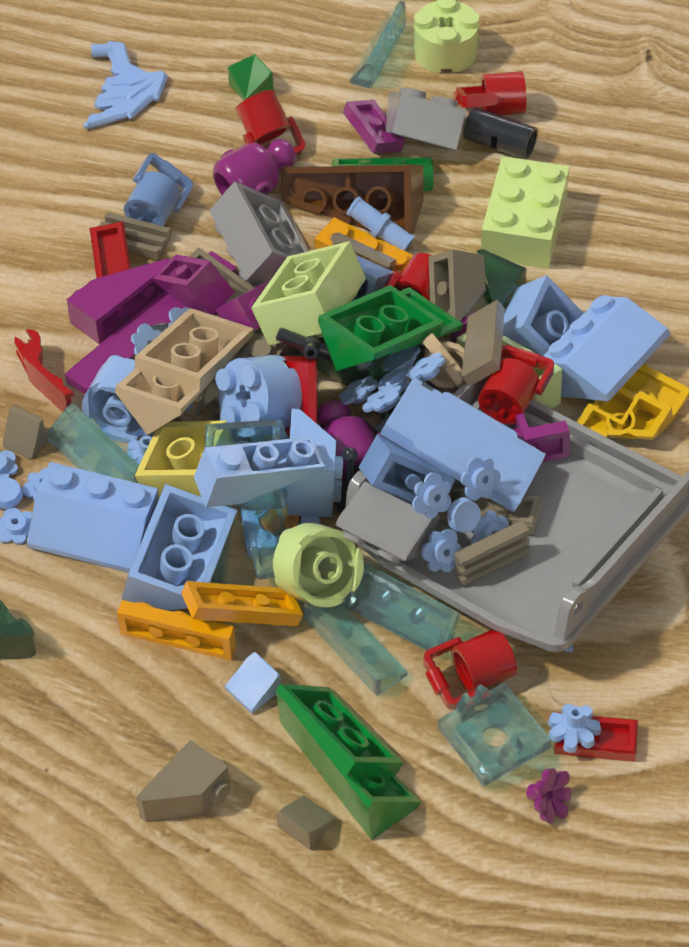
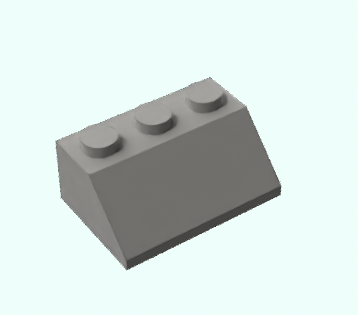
M234 182L209 210L216 223V230L223 236L228 246L227 251L229 255L235 259L240 269L239 274L241 278L252 286H258L273 278L288 256L309 251L284 203L245 185Z

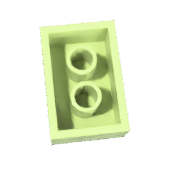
M505 156L501 157L482 226L481 255H484V259L549 269L567 198L569 166Z
M350 241L288 256L251 307L268 345L281 343L276 341L278 330L281 327L306 337L315 335L317 338L323 337L318 324L319 315L351 302L358 294L357 292L366 277Z

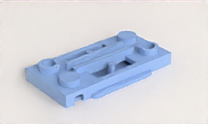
M414 377L380 434L461 481L462 474L467 472L466 464L472 457H478L482 460L484 458H491L494 461V468L500 472L501 479L499 484L492 488L493 492L489 498L515 512L546 454L517 438V433L480 410L449 392L442 394L436 389L430 391L422 386V381Z

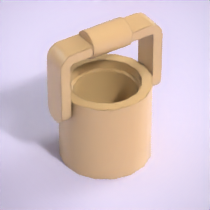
M431 333L421 341L427 351L425 357L428 358L430 355L440 352L445 359V363L439 367L440 372L428 381L432 389H436L442 394L449 392L453 395L465 383L462 378L464 348L453 342H439Z

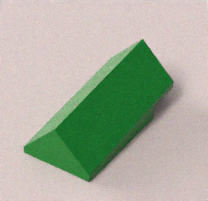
M391 285L323 313L318 318V324L336 371L421 344V341L431 333L438 338L459 331L463 326L462 322L410 287L398 291Z
M280 684L278 686L276 695L282 726L371 840L418 808L421 801L396 776L404 762L330 687Z

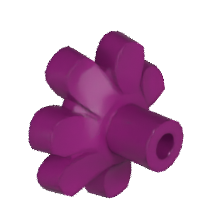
M555 768L544 769L542 780L527 787V798L535 801V811L539 812L540 819L547 823H552L555 816L564 819L568 815V807L563 803V801H569L572 796L571 788L564 787L570 781V775L567 771L557 772Z

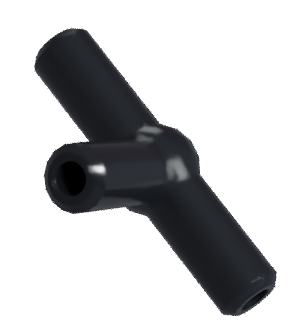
M283 327L279 328L276 341L302 350L307 360H314L320 357L333 362L327 345L318 338L306 337Z

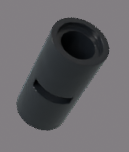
M476 107L472 108L468 114L463 130V138L465 140L489 148H495L498 151L525 160L532 154L538 137L537 127Z

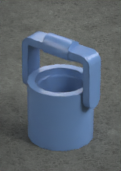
M151 153L144 159L132 179L137 184L124 206V214L129 218L164 226L173 210L178 212L193 187V182L168 161L163 160L155 153ZM149 164L156 168L158 171H150L144 173ZM178 185L183 188V191L181 192V194H180V189H179Z

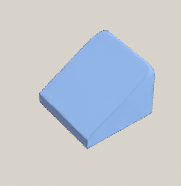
M253 652L228 681L225 689L252 714L276 695V689L281 684L280 675L256 652Z

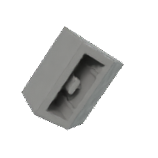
M400 87L399 92H389L386 132L456 150L466 114L465 109L457 108L458 101L440 96H432L431 100L425 99L426 92L412 88Z
M364 481L339 516L335 525L345 530L343 536L360 545H364L365 542L373 544L380 548L378 551L380 556L399 564L400 560L406 562L421 556V549L428 542L429 536L433 532L440 515L433 519L427 518L425 514L414 511L412 502L376 488L369 481Z

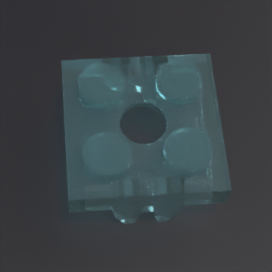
M505 682L491 690L480 684L477 686L475 695L472 698L466 692L458 701L456 710L438 719V729L483 787L551 748L550 737ZM496 728L505 733L506 740L500 746H489L483 741L482 735L487 729Z

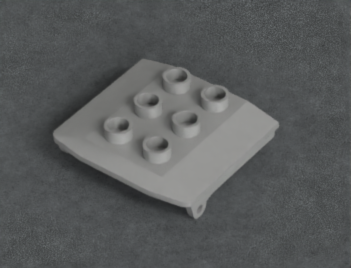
M484 378L470 386L465 382L453 395L483 412L478 404V396L488 378ZM532 399L524 413L528 427L566 420L570 431V457L542 462L525 493L526 495L540 496L543 500L535 535H527L530 539V544H528L530 548L529 554L462 586L456 578L455 567L449 572H444L440 569L433 572L428 569V561L424 560L422 556L407 560L406 562L400 560L398 564L378 554L380 548L373 544L365 542L364 545H357L385 568L493 630L550 652H561L568 649L689 513V470L682 477ZM503 424L512 430L517 429L516 424ZM361 470L354 475L349 483L345 508L364 481H368ZM454 478L453 484L462 485L461 481ZM438 520L433 531L442 532L445 529L452 528L448 522ZM472 531L456 532V543L460 544L462 549L472 545L471 539L474 535Z

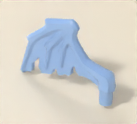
M108 41L107 44H91L92 57H108L112 63L111 74L115 77H107L105 79L106 82L101 87L103 94H99L94 103L95 108L106 110L99 114H91L87 122L83 124L84 129L95 128L126 118L131 120L154 100H160L168 79V75L165 72H146L132 65L127 47L122 42Z

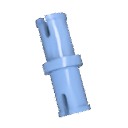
M359 196L354 200L346 213L369 229L372 237H380L385 242L404 251L408 249L415 238L414 235L409 234L390 220L391 215L387 212L382 214Z

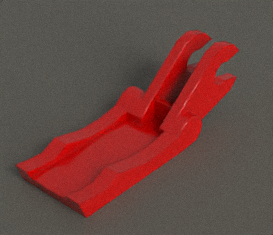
M26 329V333L30 338L28 343H24L21 339L15 337L14 344L16 355L28 376V380L68 418L77 416L78 412L73 408L71 400L72 397H75L74 392L63 385L60 377L50 373L42 366L43 347L41 345V337L37 331Z

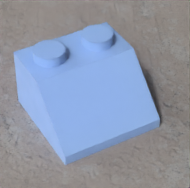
M546 275L516 288L504 314L503 335L532 352L544 356L551 344L558 341L568 331L570 325L584 313Z
M292 409L290 439L313 437L325 468L321 472L288 485L287 515L332 517L333 502L341 503L342 480L336 479H342L343 456H335L336 440L300 409Z

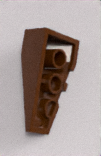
M422 165L281 167L282 202L317 214L337 218L349 225H354L371 232L357 220L346 214L351 204L359 196L382 214L387 212L391 215L390 220L409 234H414L424 200Z

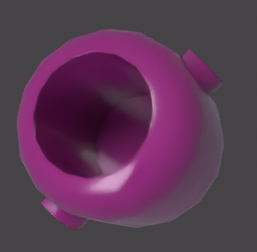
M284 139L274 140L268 149L258 143H247L235 150H228L213 166V179L216 188L222 196L234 182H237L267 195L277 187L281 167L294 166L297 159L296 153L292 145Z
M339 400L329 401L319 409L317 421L319 426L336 440L335 456H342L344 449L347 447H353L357 450L358 457L354 461V473L356 474L360 471L359 466L377 434L374 433L371 425L364 419L352 416L348 405H344ZM344 459L342 479H336L342 480L341 488L345 485L347 486V463Z

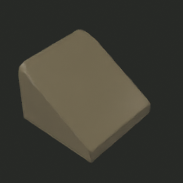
M12 405L8 413L3 446L14 453L32 460L47 443L43 418Z
M305 796L285 806L277 813L278 828L308 849H311L336 821V817Z

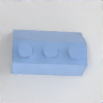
M604 295L596 298L591 303L590 308L570 325L568 331L558 341L551 344L544 357L552 359L555 365L562 368L561 397L609 401L667 339L670 332L666 326L629 298Z
M50 462L36 492L27 547L129 573L158 503V488Z
M165 484L129 571L122 599L133 603L144 602L154 608L167 611L187 608L181 594L186 581L210 583L237 510L227 506L206 508L202 497Z

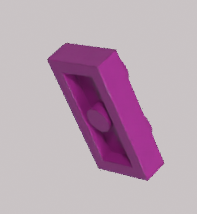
M374 99L346 102L343 114L373 154L402 151L405 143L404 138L386 132L387 116Z

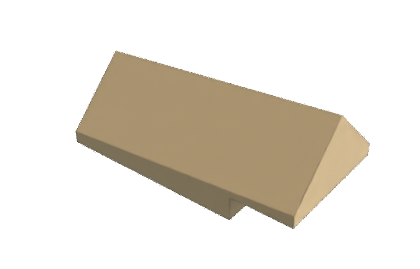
M189 308L135 356V369L115 386V393L148 435L180 416L216 377L218 370L224 368L253 336L254 328Z

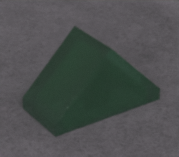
M485 249L477 250V254L484 255L486 290L483 296L486 305L498 300L506 312L516 288L526 284L527 268Z

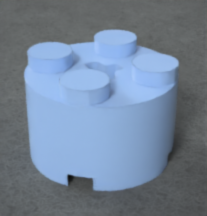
M113 355L101 366L82 400V410L89 422L92 418L100 426L97 431L102 435L115 441L129 443L147 434L117 396L115 386L135 369V360Z
M279 355L238 358L228 363L225 368L219 369L216 373L215 381L218 387L221 421L226 420L229 428L244 434L284 429L290 426L292 409H300L302 403L301 383L295 369L288 368L283 362L286 359Z

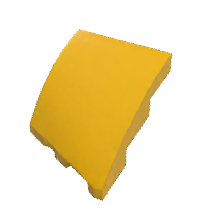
M643 364L609 401L595 400L593 404L589 403L577 423L609 438L654 440L671 424L688 401L689 387Z

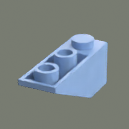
M313 437L205 447L194 479L204 505L208 508L245 503L324 470L325 465Z

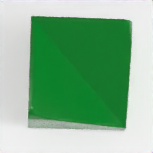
M256 54L230 65L227 69L229 85L243 100L266 90H274L273 74Z

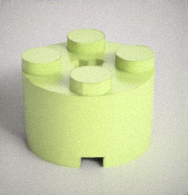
M437 0L422 7L414 15L415 58L423 68L436 73H441V69H452V73H456L469 68L476 61L479 44V15L472 8L456 0Z
M317 523L300 524L286 529L280 535L273 557L275 582L280 589L294 598L319 607H333L345 601L342 599L351 591L354 592L359 586L364 571L363 555L360 548L356 547L353 541L343 536V531Z

